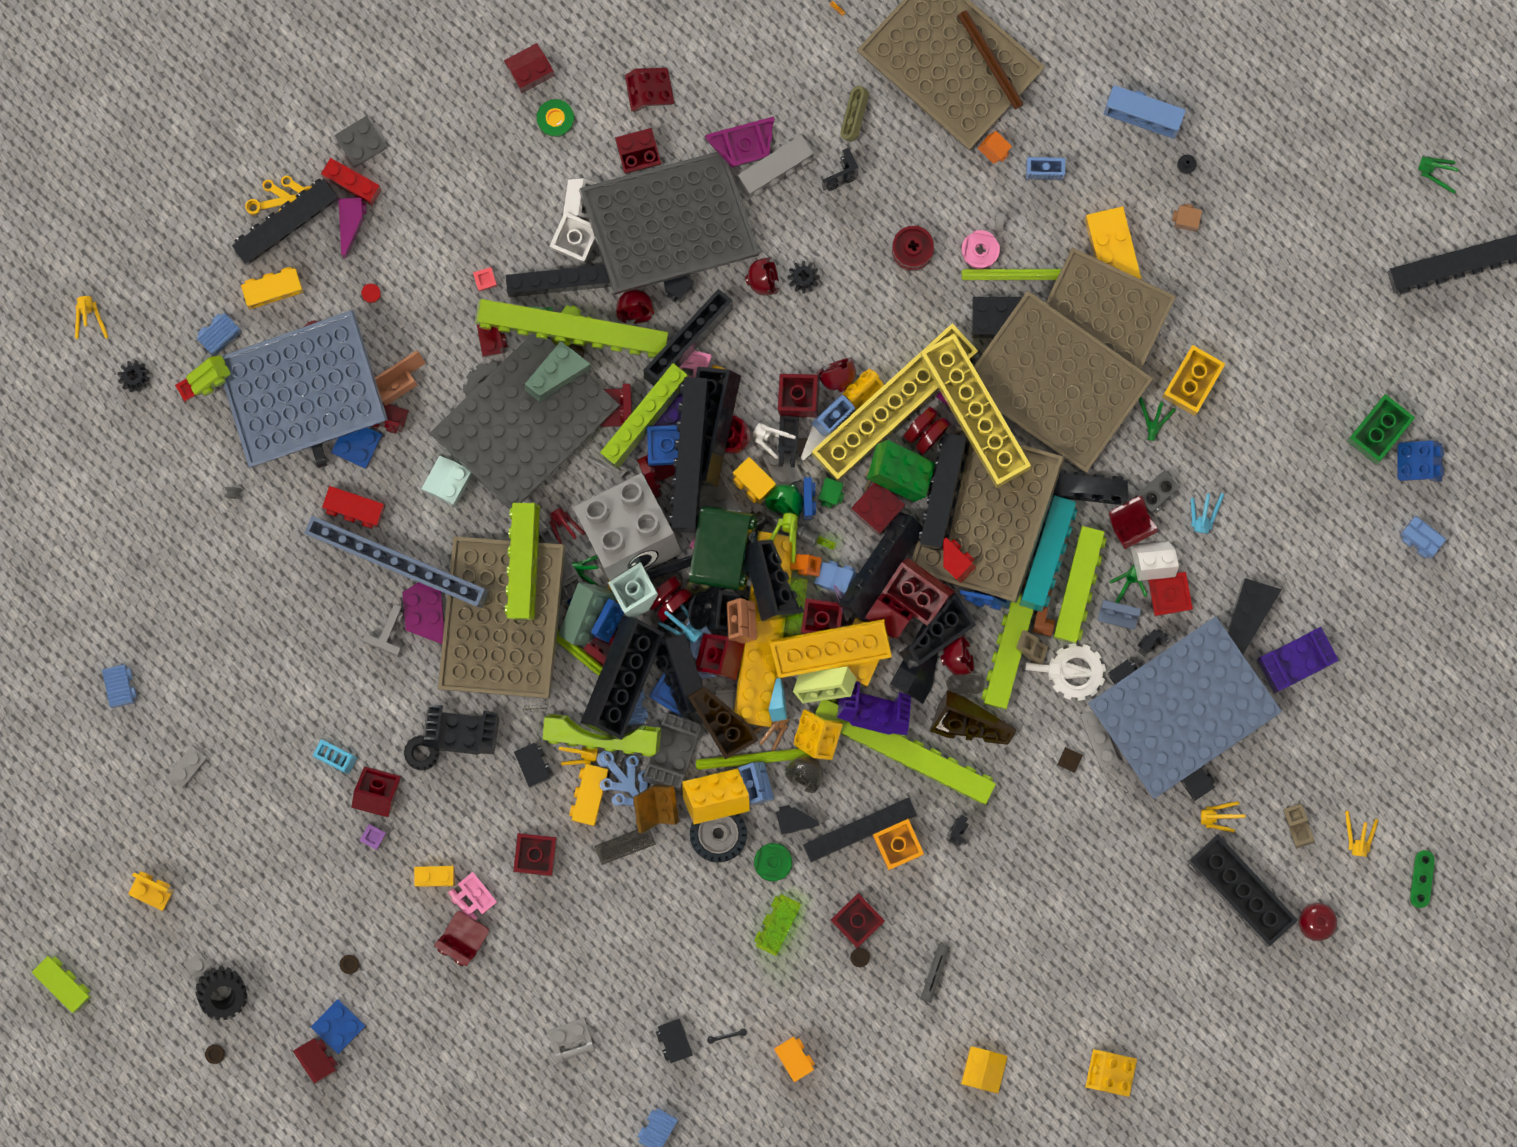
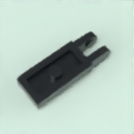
M780 415L779 430L796 436V439L779 435V467L784 465V453H790V465L795 468L799 416Z

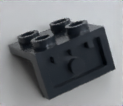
M850 148L842 150L840 164L843 171L822 180L823 191L827 189L828 191H833L839 187L838 184L845 182L848 184L856 180L858 166Z

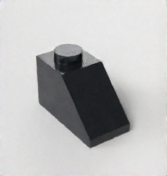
M687 276L664 281L666 297L674 303L676 301L681 303L693 287L694 281Z
M790 805L779 807V811L776 812L781 835L819 826L817 820L795 807L791 808Z

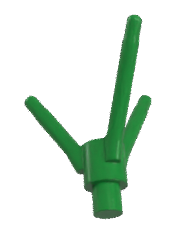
M1141 396L1138 400L1148 427L1147 432L1149 434L1147 440L1155 441L1156 434L1159 433L1163 424L1172 416L1176 409L1173 408L1158 422L1163 407V402H1160L1155 419L1151 421Z
M596 555L571 563L579 577L590 584L598 585L584 574L585 570L599 568L594 565H585L598 559Z
M1134 564L1126 573L1109 581L1112 584L1125 577L1127 580L1115 603L1119 604L1130 583L1138 582L1145 597L1148 596L1143 582L1137 579Z

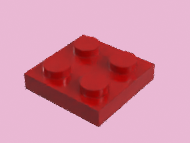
M1186 572L1177 573L1176 577L1148 580L1154 617L1193 610Z

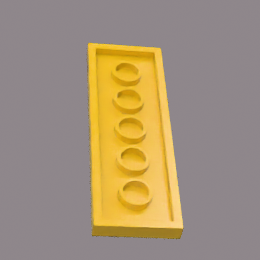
M884 619L770 640L778 678L892 657Z

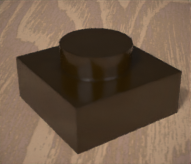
M1065 747L1057 765L1075 773L1083 755Z

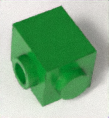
M825 478L818 498L821 506L832 509V506L836 507L837 503L841 504L845 494L842 492L844 483Z

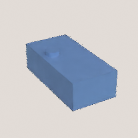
M1113 85L1103 115L1175 139L1185 109L1147 97L1144 92H1133Z

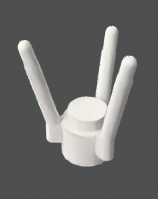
M759 423L753 432V436L756 437L755 442L760 444L775 459H778L779 457L763 441L768 442L772 435L778 438L781 435L791 439H796V436Z

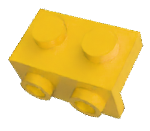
M869 368L853 384L849 385L842 395L857 410L881 389L884 384L879 379V375Z

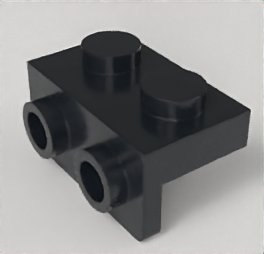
M1153 629L1149 636L1145 634L1137 645L1140 647L1138 652L1144 656L1155 641L1165 646L1170 641L1167 638L1168 635L1160 629L1157 631Z

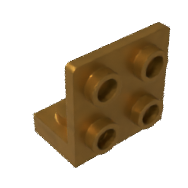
M655 784L633 797L638 833H644L659 823L671 825L679 823L674 786Z

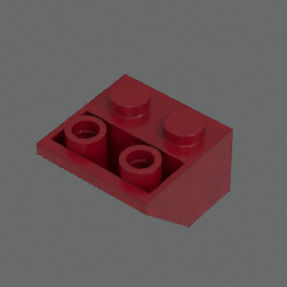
M652 128L615 137L625 174L661 165Z

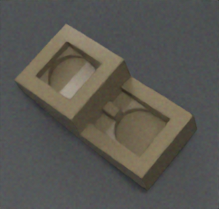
M1023 630L1016 648L1033 662L1042 664L1048 646L1038 641L1039 638Z
M1302 803L1283 809L1296 849L1313 844L1315 840L1308 825V818Z

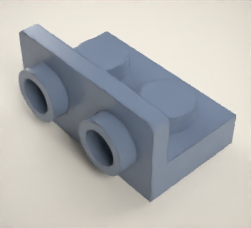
M1103 600L1098 621L1134 630L1141 609Z

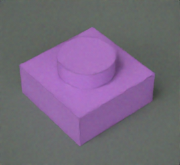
M368 824L360 841L378 850L386 833Z

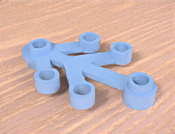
M610 751L601 752L597 756V763L601 767H608L620 783L612 782L611 779L605 778L600 782V788L603 791L628 792L632 798H626L623 794L618 793L612 797V803L615 806L627 805L634 807L633 797L647 789V782H644L642 777L645 770L641 771L637 776L640 781L639 792L635 788V766L639 763L638 758L635 755H631L626 759V777L614 762L613 754ZM605 755L608 756L609 761L605 759ZM630 759L634 760V765L630 763ZM604 782L608 783V788L605 787ZM616 797L620 798V803L617 802Z

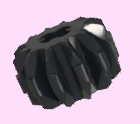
M802 261L801 267L798 263H795L796 269L790 268L789 272L791 275L787 276L788 280H793L789 283V286L793 287L796 285L795 292L802 288V294H805V288L812 292L813 288L811 285L817 287L818 283L815 280L820 279V275L815 274L818 272V269L814 268L811 270L812 263H809L806 267L805 261ZM804 273L809 278H806V281H802V278H800L801 274Z
M135 360L132 365L130 361H127L128 367L126 368L124 365H121V369L124 372H118L117 374L122 377L118 382L123 384L122 388L124 390L129 388L130 393L134 392L135 387L138 392H141V385L144 388L147 387L144 381H150V377L146 376L150 371L145 369L146 365L144 363L139 365V362ZM135 372L138 375L137 379L134 378L135 380H132L130 378V375H134L133 373Z

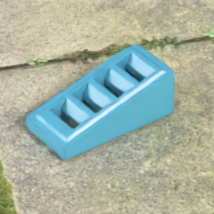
M777 678L775 681L769 706V713L773 722L786 720L787 718L785 690L780 678Z
M322 739L313 754V757L346 774L350 773L357 760L356 756ZM327 746L328 749L324 757H322L321 754L324 748ZM332 750H335L331 760H328ZM341 753L342 756H341L340 760L338 761V763L336 764L335 761L337 760L339 754Z

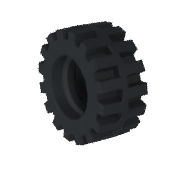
M415 736L405 745L404 757L410 767L425 771L437 763L439 750L428 747L430 752L428 759L425 761L416 760L413 754L414 749L422 745L423 736Z

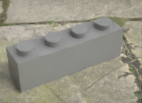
M800 135L738 174V180L749 197L753 195L757 197L765 191L764 188L767 186L773 187L777 185L783 176L789 177L794 174L799 166L805 167L813 161L814 153L803 136Z

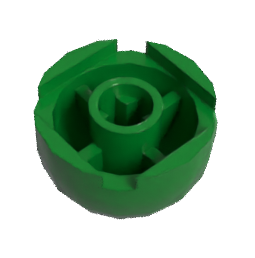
M791 484L777 485L765 498L767 508L776 513L777 511L782 514L792 513L799 517L804 506V500L799 489Z

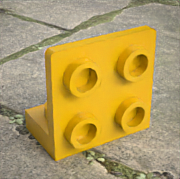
M803 709L793 744L813 758L832 760L843 724L839 721L823 720L808 709Z
M140 871L139 874L133 872L132 876L136 879L128 895L164 911L174 891L170 889L171 885L158 879L155 882L152 880L153 876Z
M1093 1049L1085 1088L1129 1097L1137 1059Z

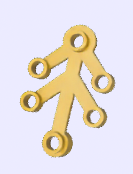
M283 176L281 179L283 187H290L297 193L312 188V186L302 187L294 182L290 176ZM285 179H290L288 185L283 183ZM265 180L262 184L263 189L266 192L274 193L280 198L263 202L250 199L246 202L245 209L250 215H257L261 210L281 206L287 201H294L297 194L290 195L274 185L271 180ZM271 183L272 187L270 189L265 188V184ZM252 205L257 206V209L255 211L250 210V207Z

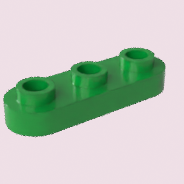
M1427 850L1418 852L1414 858L1410 903L1415 908H1424L1430 902L1435 858ZM1424 856L1428 858V863L1426 864L1422 862ZM1422 875L1426 878L1424 883L1419 880ZM1418 895L1423 896L1424 899L1422 902H1419L1417 900Z

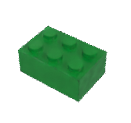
M1384 394L1348 438L1347 442L1377 465L1415 417L1388 395Z
M886 440L876 445L867 479L915 502L926 498L935 463L890 440Z

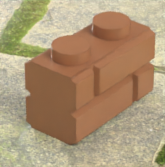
M741 598L727 602L729 640L739 643H748L756 640L755 602Z

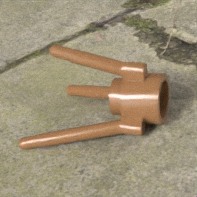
M786 718V720L772 721L771 728L759 742L760 745L768 739L774 730L777 732L780 730L771 751H775L784 731L788 728L786 724L789 720ZM758 726L753 730V732L756 734L763 727Z

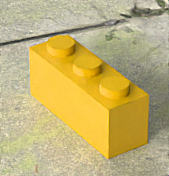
M292 267L284 268L277 274H265L263 278L255 280V278L244 281L245 284L241 285L249 310L304 293L296 268L292 269Z
M586 764L585 768L581 767L579 779H582L580 787L576 786L574 797L577 798L576 804L571 806L569 813L572 821L595 827L604 792L600 788V782L607 778L608 769Z

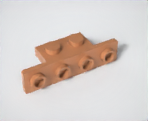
M418 351L413 352L375 377L381 400L385 406L417 386L410 373L425 364Z

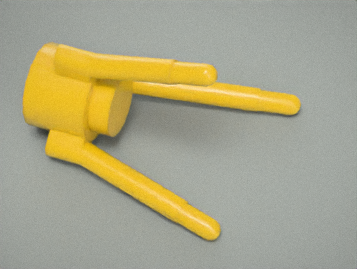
M91 296L78 297L77 305H75V339L79 338L80 313L83 315V323L86 327L87 314L92 313V309L104 337L107 339L108 334L98 312L96 302H92Z
M585 746L582 747V750L568 747L558 748L560 751L581 754V758L584 759L561 762V765H590L591 762H596L598 747L597 749H588Z
M1239 801L1205 807V809H1201V825H1206V828L1234 833L1235 829L1213 823H1217V819L1245 818L1246 815L1217 814V811H1214L1239 805Z
M1345 811L1349 839L1348 850H1352L1351 855L1367 857V852H1370V846L1377 828L1378 819L1374 820L1368 841H1365L1367 822L1363 823L1361 840H1355L1354 844L1349 811Z

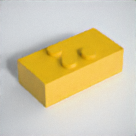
M1123 206L1086 215L1084 220L1094 258L1141 279Z

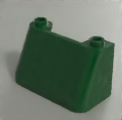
M703 506L701 508L689 572V581L691 583L744 590L748 577L745 576L742 567L748 533H751L757 527L756 514L715 506Z

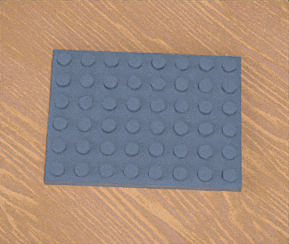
M354 310L222 356L226 363L225 366L228 367L231 373L225 379L226 383L223 385L249 468L388 421Z
M1216 616L1088 703L1153 799L1282 712Z

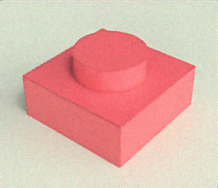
M491 267L473 272L479 292L497 287Z

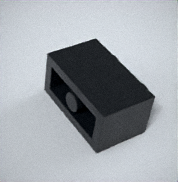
M536 743L514 751L529 788L551 779L550 774H553L549 763L545 764L542 759L545 754L541 745L537 747Z
M680 1019L658 1026L659 1031H656L659 1043H664L665 1049L662 1052L666 1061L670 1060V1063H674L693 1056Z

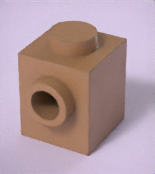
M1190 204L1180 205L1178 211L1174 210L1172 221L1175 222L1174 227L1197 232L1202 210L1195 209Z

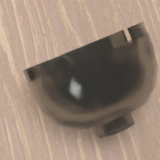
M799 756L793 759L785 768V776L795 786H798V783L806 788L804 791L808 793H815L819 789L824 773L819 764L820 762L816 758Z

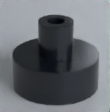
M1183 155L1177 162L1178 170L1186 175L1194 172L1197 165L1195 158L1191 155Z

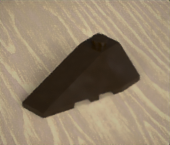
M705 686L688 695L725 760L758 741L749 723Z
M948 690L939 702L930 728L931 732L947 738L954 739V735L966 736V740L972 741V737L983 738L984 742L1005 745L1009 744L1016 733V729L966 697Z

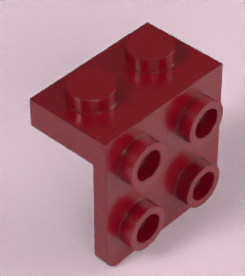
M1142 496L1132 498L1129 502L1115 507L1108 514L1113 532L1124 550L1158 532L1156 525L1148 515Z
M457 911L443 935L436 941L434 947L437 948L440 954L452 957L456 964L467 967L473 961L489 934V928L462 911Z

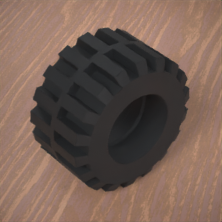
M219 966L218 970L214 967L211 968L210 973L204 972V978L200 976L198 979L200 984H196L197 991L195 993L202 1011L205 1014L207 1013L208 1017L212 1018L214 1016L215 1020H220V1017H223L224 1020H228V1016L233 1018L236 1016V1012L240 1013L242 1011L241 1006L245 1007L247 990L241 976L235 970L232 971L229 967L225 970L223 966ZM227 986L232 988L230 995L223 1000H213L211 998L213 991L218 987Z

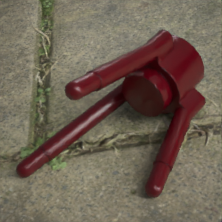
M558 508L550 513L551 521L549 524L559 544H562L556 526L558 528L564 526L573 539L577 538L567 524L568 521L577 531L585 535L581 527L562 508Z

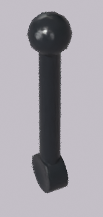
M742 1028L738 1032L717 1037L710 1036L707 1042L713 1044L718 1040L738 1035L745 1036L747 1030Z

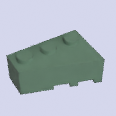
M560 341L525 383V391L541 402L559 391L563 386L575 381L576 378L584 373H588L591 364Z
M578 582L558 635L573 645L586 646L594 635L591 631L608 599L617 600L613 591L606 586Z

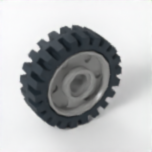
M740 814L693 824L692 821L690 827V841L694 850L699 856L711 862L720 863L735 858L744 848L747 839V828ZM715 829L723 830L724 836L721 839L713 837Z

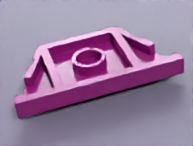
M773 116L706 134L704 137L732 168L756 162L770 154V142L772 140V128L775 118Z
M418 582L402 592L405 629L410 633L442 644L444 617L441 591Z

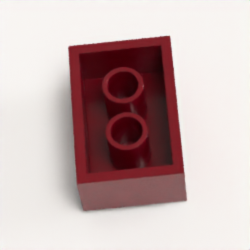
M908 558L900 564L882 593L925 625H928L955 591Z

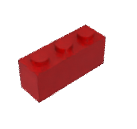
M332 158L329 159L321 173L323 179L357 198H362L364 202L373 206L382 190L377 183Z
M329 486L322 508L326 510L325 514L336 517L338 514L344 516L343 520L354 523L356 520L362 522L361 526L373 529V526L378 528L385 505Z

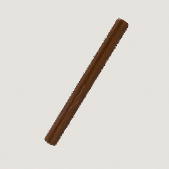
M967 10L961 12L958 15L960 21L1015 110L1021 108L1023 101Z

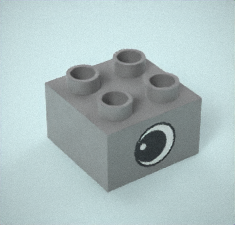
M642 473L573 507L609 581L640 562L644 569L648 570L682 553L675 535Z

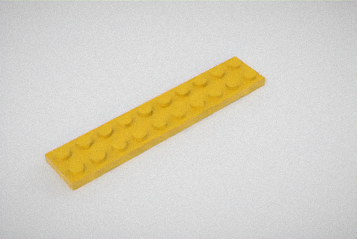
M760 531L758 532L757 541L769 540L773 533ZM777 534L773 543L781 558V567L789 576L787 581L790 585L792 570H790L792 542H789V536ZM751 582L749 601L755 602L757 639L745 643L740 663L734 711L750 725L769 728L772 724L769 706L775 681L778 678L770 640L783 638L786 617L771 621H761Z

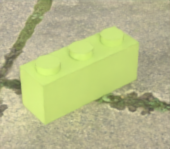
M848 667L799 674L793 692L802 703L851 697L857 678Z

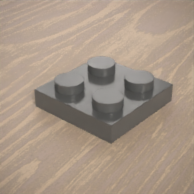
M367 116L334 135L354 168L387 149Z

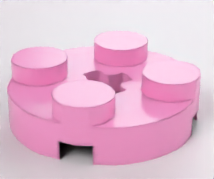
M978 230L969 234L964 239L961 252L964 261L969 266L976 269H985L991 267L998 259L1000 246L990 232ZM979 245H983V249H986V252H982L981 255L978 254V251H975V248H979Z

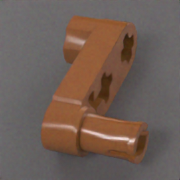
M1025 577L1022 589H1025V585L1028 579L1027 577ZM1049 589L1048 596H1051L1052 590ZM1043 607L1042 612L1037 611L1032 633L1052 636L1055 620L1046 618L1048 607Z

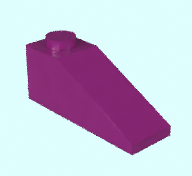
M362 198L338 199L341 255L343 258L348 257L364 221V214H367V205L363 203Z

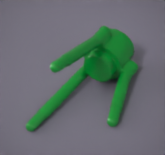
M1422 156L1418 171L1422 172L1421 176L1429 178L1453 194L1456 193L1454 189L1429 174V172L1433 173L1435 167L1458 172V168L1444 165L1455 164L1456 162Z

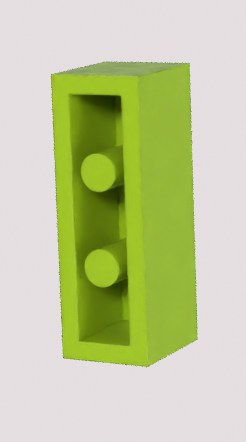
M47 956L31 973L72 1013H76L92 997L89 994L91 990L83 983L80 985L75 980L77 977L69 969L66 971L62 968L63 963L56 956L53 958Z

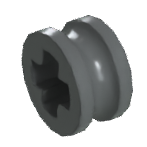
M225 487L227 494L224 496L225 498L242 499L240 492L243 489Z

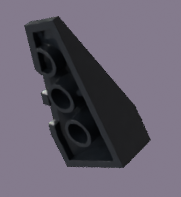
M718 590L711 605L708 630L728 632L727 602L740 598L747 601L749 599L737 592ZM786 618L783 638L787 637L788 634V618Z
M924 623L922 624V626H921L920 630L918 631V633H917V635H916L914 641H915V640L917 639V637L922 633V631L927 627V625H925ZM938 653L921 665L910 669L903 660L889 686L923 704L933 685Z

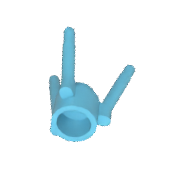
M1223 493L1220 494L1210 521L1207 518L1210 494L1206 495L1202 517L1198 516L1197 520L1195 500L1191 498V527H1194V532L1209 534V530H1212L1213 522L1224 497Z
M681 604L680 607L689 619L688 610ZM665 611L664 614L683 629L682 633L667 624L658 623L678 636L684 633L692 644L702 634L701 630L693 629L690 624L687 626L682 624L668 611Z

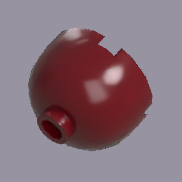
M771 257L754 261L748 269V274L745 276L747 285L756 294L761 296L774 295L779 290V288H775V280L779 282L778 271L775 263L769 261L772 259Z
M641 290L627 291L617 301L616 316L623 323H626V320H635L633 324L644 323L652 318V314L654 315V305L651 297Z
M848 358L828 364L830 366L827 370L824 371L822 367L817 371L824 387L830 390H838L839 392L846 391L847 387L856 378V368L852 358L849 361Z
M734 415L725 453L728 454L742 452L749 445L751 439V431L748 424Z
M965 636L957 638L943 649V655H941L942 665L946 666L955 675L971 674L974 671L973 654L970 656L967 648L971 646Z
M1324 903L1307 905L1299 916V929L1306 938L1312 941L1320 942L1327 940L1334 934L1337 928L1336 914L1331 907Z

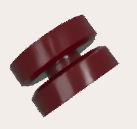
M907 226L895 235L892 243V257L900 268L907 271L921 270L930 263L933 256L934 241L926 229L919 226Z
M931 406L914 420L903 436L909 444L916 442L921 437L916 444V450L922 455L929 451L950 426V423L944 417L932 424L937 418L938 412Z
M676 575L656 589L658 595L650 607V610L653 611L662 605L656 615L662 623L669 619L664 614L665 611H668L671 615L676 614L681 609L680 605H686L694 596L688 588H684L676 594L682 584Z

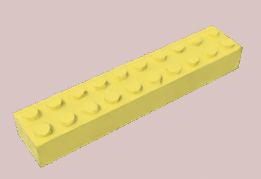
M953 323L922 350L924 351L955 334L970 361L978 354V350ZM921 352L812 450L811 455L835 481L841 480L875 449L877 444L887 438L939 390L921 359Z

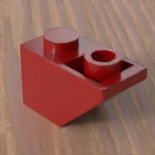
M945 538L943 541V567L958 582L962 583L977 567L972 563L975 559L968 552L963 554L959 550L962 546L954 539L950 541L948 538Z

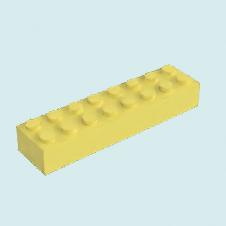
M955 334L922 351L921 359L996 488L1029 471L1031 465Z

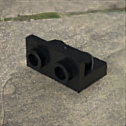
M959 815L946 835L950 837L948 841L956 846L968 843L967 840L959 836V834L965 832L969 825L966 823L967 817Z

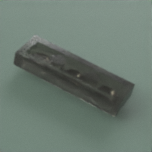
M637 829L595 845V849L601 865L654 846L656 843L650 829L644 833H638Z

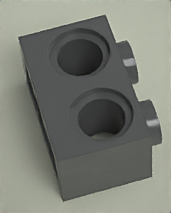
M1164 470L1134 498L1142 496L1147 512L1151 514L1154 511L1157 514L1164 507L1163 502L1167 499L1171 501L1179 494L1177 490L1180 486ZM1162 483L1170 485L1171 489L1169 492L1162 491ZM1147 496H1154L1156 504H1149L1146 500Z

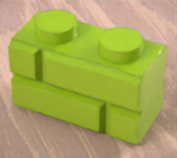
M222 356L209 357L186 375L195 395H210L214 392L213 388L226 383L225 379L231 373L228 367L225 366L226 363Z

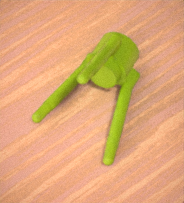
M786 513L783 515V519H778L777 526L769 540L774 541L781 527H783L782 530L784 532L790 533L789 542H792L791 562L795 563L798 516Z

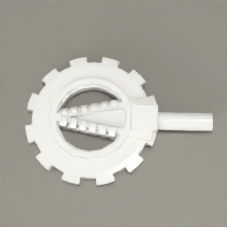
M1073 643L1068 644L1069 648H1060L1056 652L1058 654L1056 658H1051L1048 665L1026 662L1025 670L1047 672L1049 680H1053V689L1057 693L1059 691L1063 693V697L1069 700L1073 697L1077 698V701L1086 700L1085 696H1094L1098 692L1096 690L1098 686H1103L1105 681L1102 678L1103 672H1106L1105 664H1101L1099 660L1102 657L1097 651L1095 653L1091 651V647L1085 644L1081 647ZM1073 658L1083 659L1088 663L1090 669L1068 663L1067 661ZM1090 677L1087 683L1081 686L1071 685L1065 680Z

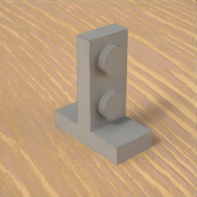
M396 604L393 605L380 639L365 634L362 641L399 657L402 649L389 644V641H393L397 630L394 629L396 624L401 623L403 619V608Z

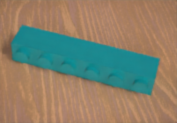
M1054 495L1020 606L1042 612L1043 607H1048L1051 596H1048L1049 589L1053 590L1056 579L1053 578L1054 572H1059L1062 562L1059 561V556L1065 553L1067 544L1064 543L1065 537L1069 538L1072 526H1069L1071 520H1075L1078 509H1075L1076 502Z

